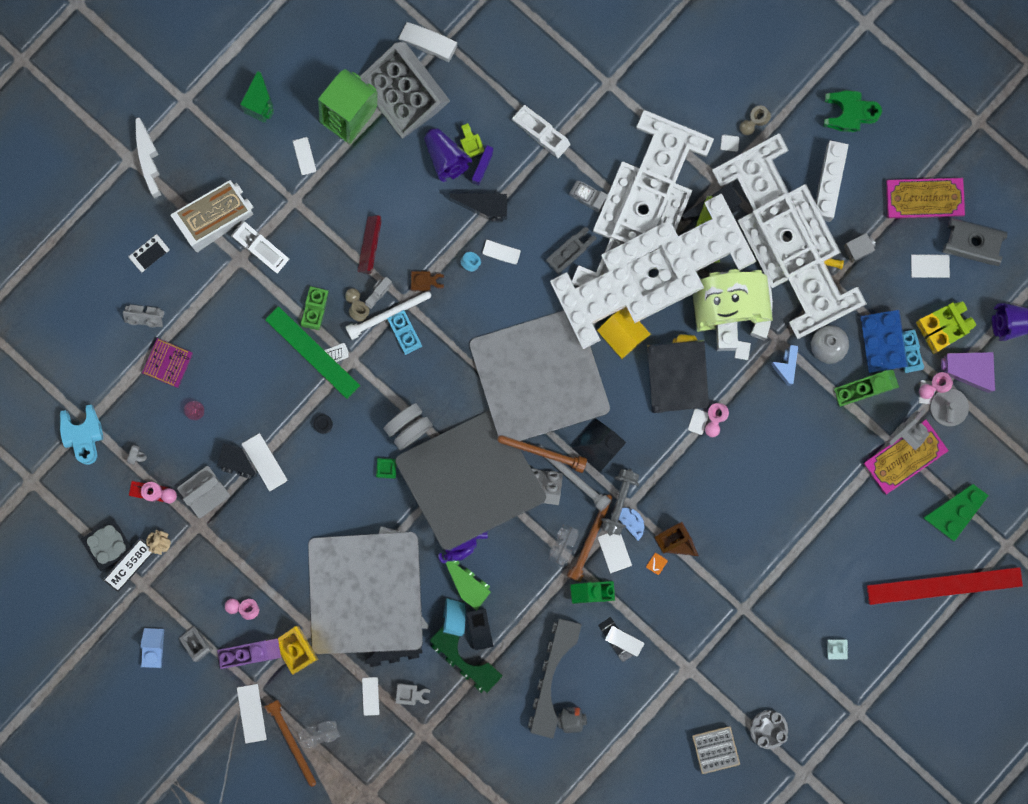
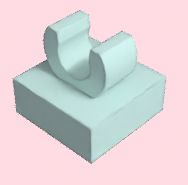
M827 640V659H848L847 640Z

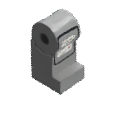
M576 181L569 193L571 197L598 213L608 194L600 192L581 181Z

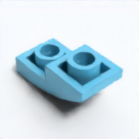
M404 310L387 318L405 355L422 347Z
M905 331L903 336L908 367L903 368L904 372L909 373L923 370L924 364L919 350L920 344L916 331Z
M446 599L443 614L445 618L443 632L462 637L465 630V603Z

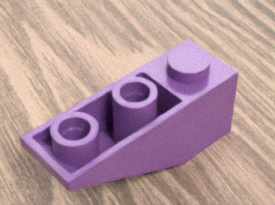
M278 639L217 650L220 669L281 658Z

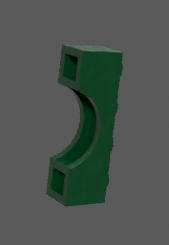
M443 625L430 640L433 643L431 647L438 654L443 652L447 656L445 660L452 667L457 665L461 669L459 673L465 679L471 678L475 682L473 686L478 691L488 693L503 675L490 663L481 666H473L466 663L458 652L460 636L443 632Z

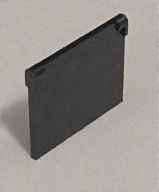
M705 341L647 345L652 413L709 408Z

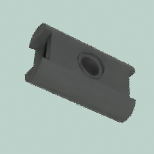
M953 218L950 219L948 228L951 229L948 243L943 246V253L994 266L1000 265L1002 256H999L1002 242L1007 239V232ZM972 238L978 240V246H974L971 243Z

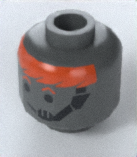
M579 707L563 708L561 713H558L559 729H562L565 733L581 732L583 725H587L586 713L583 714Z

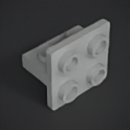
M923 408L920 412L916 410L890 435L892 439L889 444L892 446L902 436L914 450L919 448L929 436L927 428L923 424L918 423L926 410Z
M209 466L203 468L177 488L184 497L183 500L187 506L192 508L198 518H202L230 497L228 491Z
M532 468L534 475L546 494L544 503L559 505L563 474Z

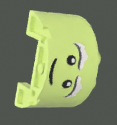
M738 269L729 270L727 274H721L720 272L710 273L709 277L700 279L704 289L693 294L697 332L714 330L716 325L751 320L753 323L773 321L768 277L761 270L740 272Z

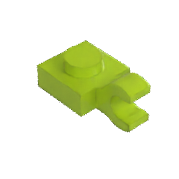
M469 123L462 125L461 128L465 139L461 140L464 151L470 158L484 153L485 150L479 134H472Z

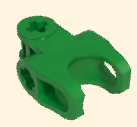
M842 91L825 95V102L837 104L842 110L840 117L824 120V127L841 132H859L861 123L874 124L882 114V107L879 103L862 101L861 92ZM870 109H872V112L875 113L874 116H871L869 112Z

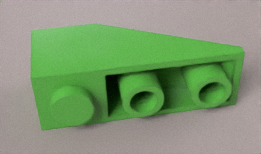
M886 370L834 388L841 407L897 389L899 385L894 370Z
M447 561L446 565L461 598L478 610L491 593L488 590L490 586L483 580H480V582L473 578L475 574L468 568L461 569L458 566L459 561Z

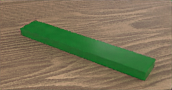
M279 306L265 319L346 399L360 387Z

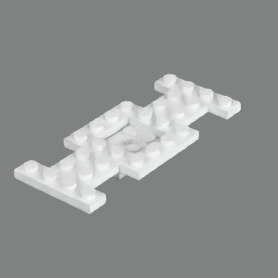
M646 110L643 111L636 129L653 135L650 146L640 169L625 162L621 163L593 230L594 233L610 239L605 253L669 220L676 231L692 193V190L675 183L688 151L707 157L714 138ZM645 205L649 211L647 214L642 215L638 212V207ZM603 258L597 272L578 265L572 280L573 285L580 287L609 272Z
M777 134L713 169V172L721 187L736 179L739 180L754 211L739 219L738 222L763 272L769 278L771 287L774 288L788 280L790 281L806 313L789 322L797 339H800L867 303L859 287L841 295L824 261L841 252L807 185H803L790 193L788 192L773 162V159L789 151L781 134ZM785 231L792 233V239L789 242L783 240V233Z
M722 194L704 202L712 217L706 223L678 236L669 220L602 254L601 256L609 272L576 289L568 273L550 281L583 349L601 341L593 323L625 307L628 308L636 323L704 289L696 271L729 254H731L738 270L756 262ZM657 269L659 274L657 277L651 278L648 276L649 271Z

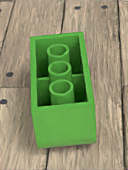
M347 69L342 70L318 99L320 123L350 145L376 110V88L369 83L363 82L356 73H351Z

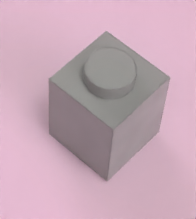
M866 233L846 243L843 247L851 262L854 263L873 253L876 245L871 236L868 237Z

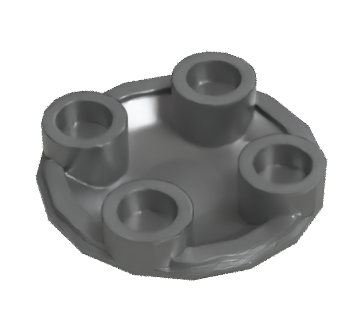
M772 710L763 711L752 720L750 734L753 741L759 747L775 749L786 742L788 738V724L780 713Z

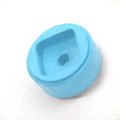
M466 252L461 258V264L468 271H476L481 264V260L476 253Z

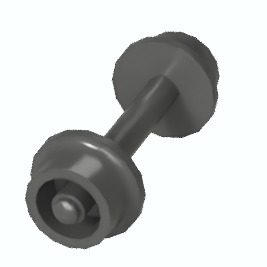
M620 469L618 476L614 478L623 482L611 520L601 519L603 522L601 530L608 532L609 536L613 534L620 536L622 530L626 528V525L618 523L629 486L639 487V474L634 473L632 469Z

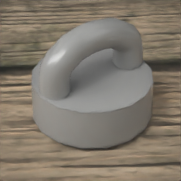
M132 445L127 459L129 464L135 465L136 461L143 462L147 459L144 453L139 452V446Z

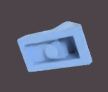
M790 345L788 350L785 349L783 361H786V364L771 363L772 367L788 386L794 383L798 346Z
M144 628L140 648H142L141 667L162 668L164 629Z

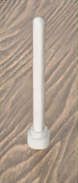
M426 291L357 325L356 323L346 326L351 340L358 338L362 331L429 299L431 293Z

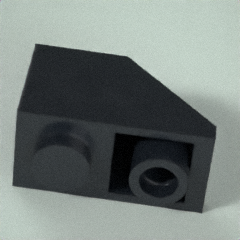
M224 443L217 466L222 467L221 471L230 474L233 471L240 472L241 477L251 479V476L257 477V472L245 450Z
M486 609L467 612L474 650L494 647Z

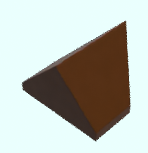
M683 522L654 537L663 554L673 553L699 556Z

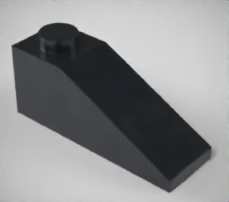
M730 183L711 195L714 198L722 194L732 215L741 209L739 206L742 204V200ZM705 200L684 213L681 219L683 221L699 219Z
M450 193V201L488 220H492L493 223H502L503 220H507V194Z

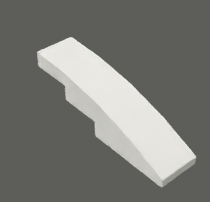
M137 118L136 141L139 160L152 196L156 198L161 193L153 178L160 174L152 158L157 156L158 153L140 118Z

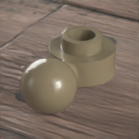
M762 105L755 107L750 115L751 120H745L740 124V132L743 135H751L754 132L755 125H766L771 118L770 111Z
M351 288L345 293L346 300L352 303L349 308V314L356 321H364L369 315V307L364 302L359 301V291Z

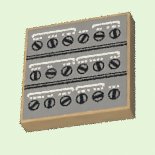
M730 726L692 735L702 774L740 765Z

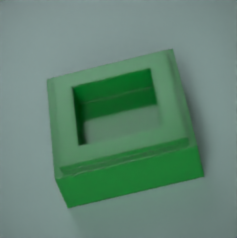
M377 458L376 478L396 479V459Z

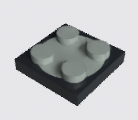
M114 518L81 538L82 543L101 572L121 560L132 547Z

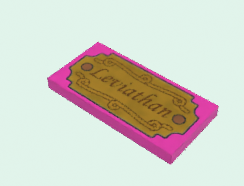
M963 178L886 181L888 219L965 216Z
M927 420L921 424L927 428L929 436L919 448L914 450L903 437H900L892 446H887L863 463L885 495L949 451Z

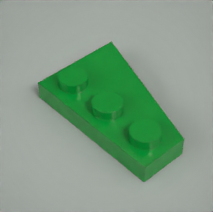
M972 484L922 519L954 542L989 495Z

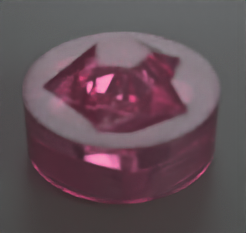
M190 401L184 407V414L188 419L199 420L204 415V407L200 402Z

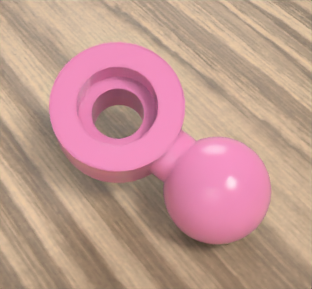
M940 372L933 377L931 385L924 384L919 388V395L923 399H930L935 391L945 393L952 388L953 381L949 374Z
M715 403L710 406L708 416L712 421L705 427V433L709 437L719 435L720 426L718 424L719 422H724L729 415L726 405ZM719 410L722 411V415H721V416H719V414H718V411H719Z
M147 482L141 489L143 498L151 502L162 498L165 503L170 504L177 498L175 490L171 488L162 490L160 485L155 482ZM153 488V494L149 495L148 490Z
M229 599L225 603V610L229 614H235L239 611L246 620L254 619L259 614V606L252 599L244 600L241 604L236 599Z

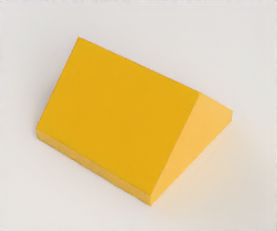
M627 307L613 314L597 330L621 359L651 335L640 321L634 322Z
M299 626L292 628L278 638L280 654L292 675L318 660Z

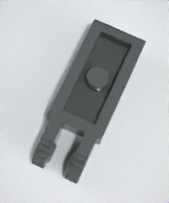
M587 227L583 228L578 234L573 235L546 259V262L558 275L582 255L597 239L595 236H591L584 244L581 243L579 239L588 233L589 229Z

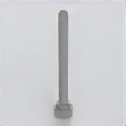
M538 445V446H537V447L546 449V448L543 447L542 445ZM546 458L591 497L596 504L595 507L601 512L609 505L611 499L606 495H599L563 463Z

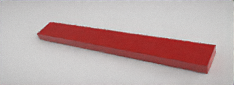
M1019 567L868 585L867 594L869 605L1023 587L1021 568Z

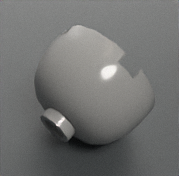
M824 326L818 329L812 337L811 351L815 358L821 362L834 364L841 361L848 353V336L845 331L837 326Z

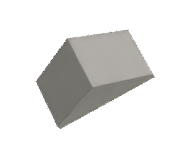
M195 626L179 638L194 662H199L213 650Z

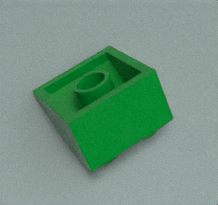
M257 71L240 105L245 114L265 123L267 119L272 117L274 109H272L273 104L261 72Z

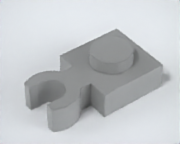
M387 277L383 281L380 279L373 288L375 290L365 301V305L372 309L392 286V281Z
M398 684L396 703L415 705L416 700H419L421 703L427 704L429 700H424L422 694L425 692L430 693V690L422 689L417 691V685Z

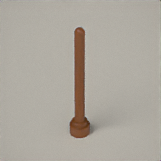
M502 435L497 438L499 443L571 465L574 471L583 473L586 467L587 458L584 457L571 458Z
M606 495L612 501V496ZM611 502L602 512L599 510L575 567L573 566L568 571V578L581 582L584 576L582 568L601 527V519L605 517Z
M276 700L265 706L268 714L270 713L271 716H274L309 786L314 787L316 780L281 714L282 710L280 707L282 706L279 700Z

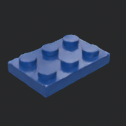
M900 310L861 316L869 373L908 367Z

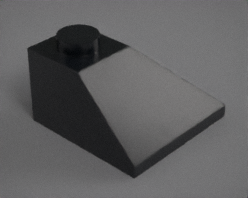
M596 419L571 448L581 457L587 458V462L598 472H601L626 442L612 429Z

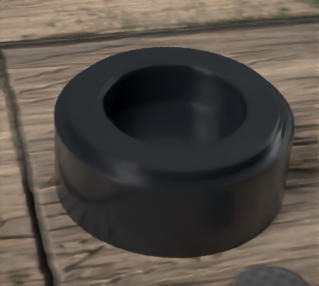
M319 415L314 420V429L320 434H327L333 428V421L327 415Z

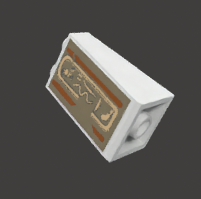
M231 180L171 214V217L196 252H199L242 223V221L254 215L251 211L254 207L248 199L244 200L240 194L243 191L237 183L233 185Z

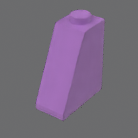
M993 352L947 353L941 359V369L949 374L951 378L987 393L995 391Z

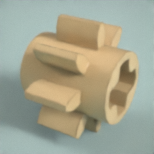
M158 530L155 533H150L146 540L147 546L150 547L148 551L159 555L162 552H166L171 544L170 539L167 538L169 534Z

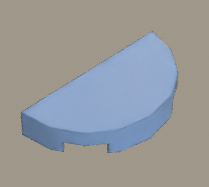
M622 508L619 521L626 525V529L639 541L644 531V520L634 509Z

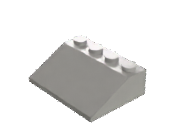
M406 42L395 43L360 76L363 82L369 83L376 88L377 106L401 138H405L450 102L449 98Z

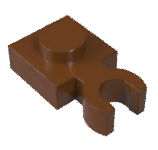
M411 271V291H431V286L443 289L444 285H439L436 281L439 278H444V275L436 274L434 277H431L430 271Z

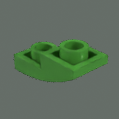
M310 286L301 327L320 331L329 293L328 290Z

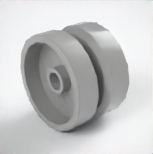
M417 403L397 414L383 428L389 437L400 433L394 440L399 450L409 446L433 426L427 417L417 420L422 414V410Z

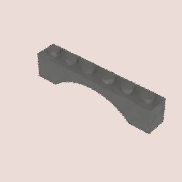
M562 619L553 624L551 633L555 634L554 640L549 641L547 652L550 653L549 660H544L542 671H545L544 679L540 678L537 690L541 692L539 698L535 697L532 709H535L536 712L534 717L530 716L528 728H531L530 733L554 738L558 718L551 701L552 678L561 658L570 648L577 644L582 624Z

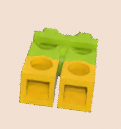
M963 301L956 304L951 303L915 322L923 337L942 327V330L925 339L933 354L969 334L970 330L976 326L972 317L966 320L962 319L960 314L967 311Z

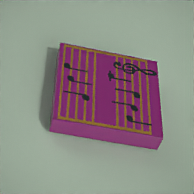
M157 338L142 374L179 388L193 353Z

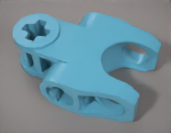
M86 405V420L81 425H73L68 411H60V433L64 447H73L75 457L79 462L85 465L93 464L97 459L95 442L103 440L102 426L94 406ZM85 450L90 452V454L87 455V458L82 456L83 454H85Z

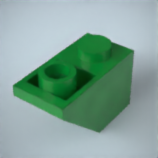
M614 581L570 584L572 604L615 601Z

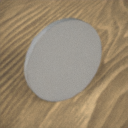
M951 388L945 393L937 392L931 400L930 411L933 418L939 424L951 427L965 420L968 415L969 404L962 392Z

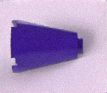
M432 128L426 132L424 141L440 181L447 182L446 178L451 177L453 180L462 175L469 168L468 162H472L470 156L440 129Z
M998 303L994 307L996 315H992V329L994 335L999 336V341H1007L1028 334V308L1006 303Z

